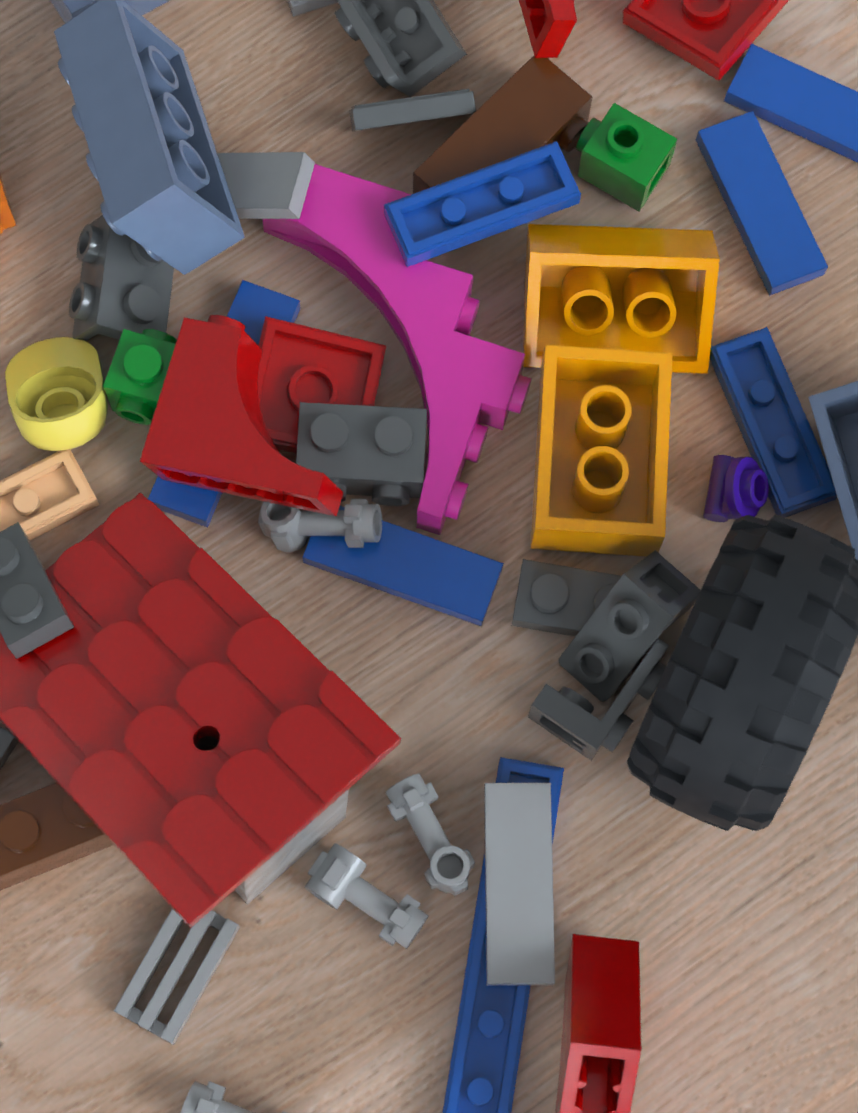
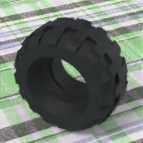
M776 514L769 521L749 515L735 519L689 614L629 753L627 765L630 773L650 786L649 796L682 813L725 831L730 830L734 825L758 831L771 824L821 723L858 637V560L855 559V549L831 536Z

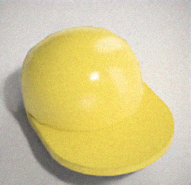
M72 337L46 339L29 345L10 360L5 371L8 402L21 435L29 444L43 450H70L84 445L96 437L104 428L108 402L103 387L104 380L98 352L90 343Z

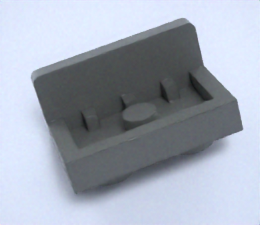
M337 0L341 7L335 11L339 23L353 40L358 41L361 39L370 54L364 59V63L373 78L384 89L392 86L411 97L467 55L434 0Z
M101 215L83 228L77 244V258L82 261L80 282L75 286L69 302V315L75 319L72 337L87 341L95 335L101 334L120 340L123 329L142 334L144 329H155L166 333L174 267L162 259L160 261L154 260L142 245L126 234L123 236L116 234L107 224L103 215Z
M300 402L296 464L324 473L344 492L341 502L346 500L347 495L372 496V502L379 505H407L410 503V498H420L423 488L427 409Z

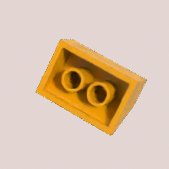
M528 224L524 285L523 353H525L523 367L541 368L545 345L673 353L672 372L708 374L720 262L713 230Z

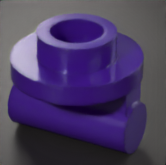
M716 455L713 457L703 514L705 519L714 522H727L728 519H737L745 515L755 517L758 514L760 507L767 501L769 484L765 472L760 469L758 463L752 457L734 458L727 455Z

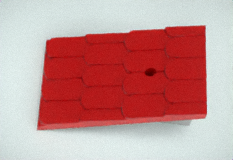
M141 492L129 502L115 509L104 523L82 541L66 549L58 560L45 570L74 628L18 659L15 658L7 647L0 633V721L190 928L233 890L238 893L247 905L345 819L349 788L401 743V737L332 670L330 671L279 620L273 618L202 547L199 548ZM207 746H215V747H216V748H214V749L207 750V751L200 750V749H202V748H204V747H207Z

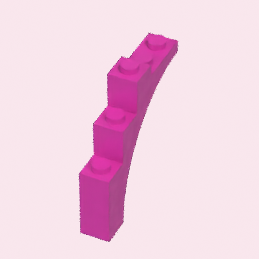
M315 164L300 219H262L264 232L309 251L346 276L379 309L404 347L421 390L424 409H427L426 423L429 434L428 467L417 508L416 528L440 535L446 517L457 520L462 510L469 484L459 480L466 460L478 462L488 432V427L479 423L503 430L509 411L520 414L523 409L532 378L522 375L525 353L469 336L480 304V300L471 297L473 275L427 260L409 267L406 266L385 218L384 204L411 194Z

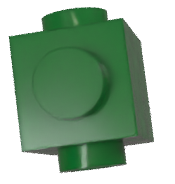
M613 103L602 121L595 117L590 120L577 142L576 150L582 153L578 177L640 212L671 165L677 138L620 105Z
M123 329L103 385L112 411L128 421L143 425L151 424L177 342L176 338L155 329H144L142 334Z

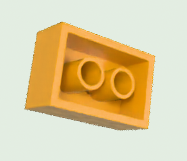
M545 345L540 370L530 549L647 557L655 550L659 553L665 539L673 353Z

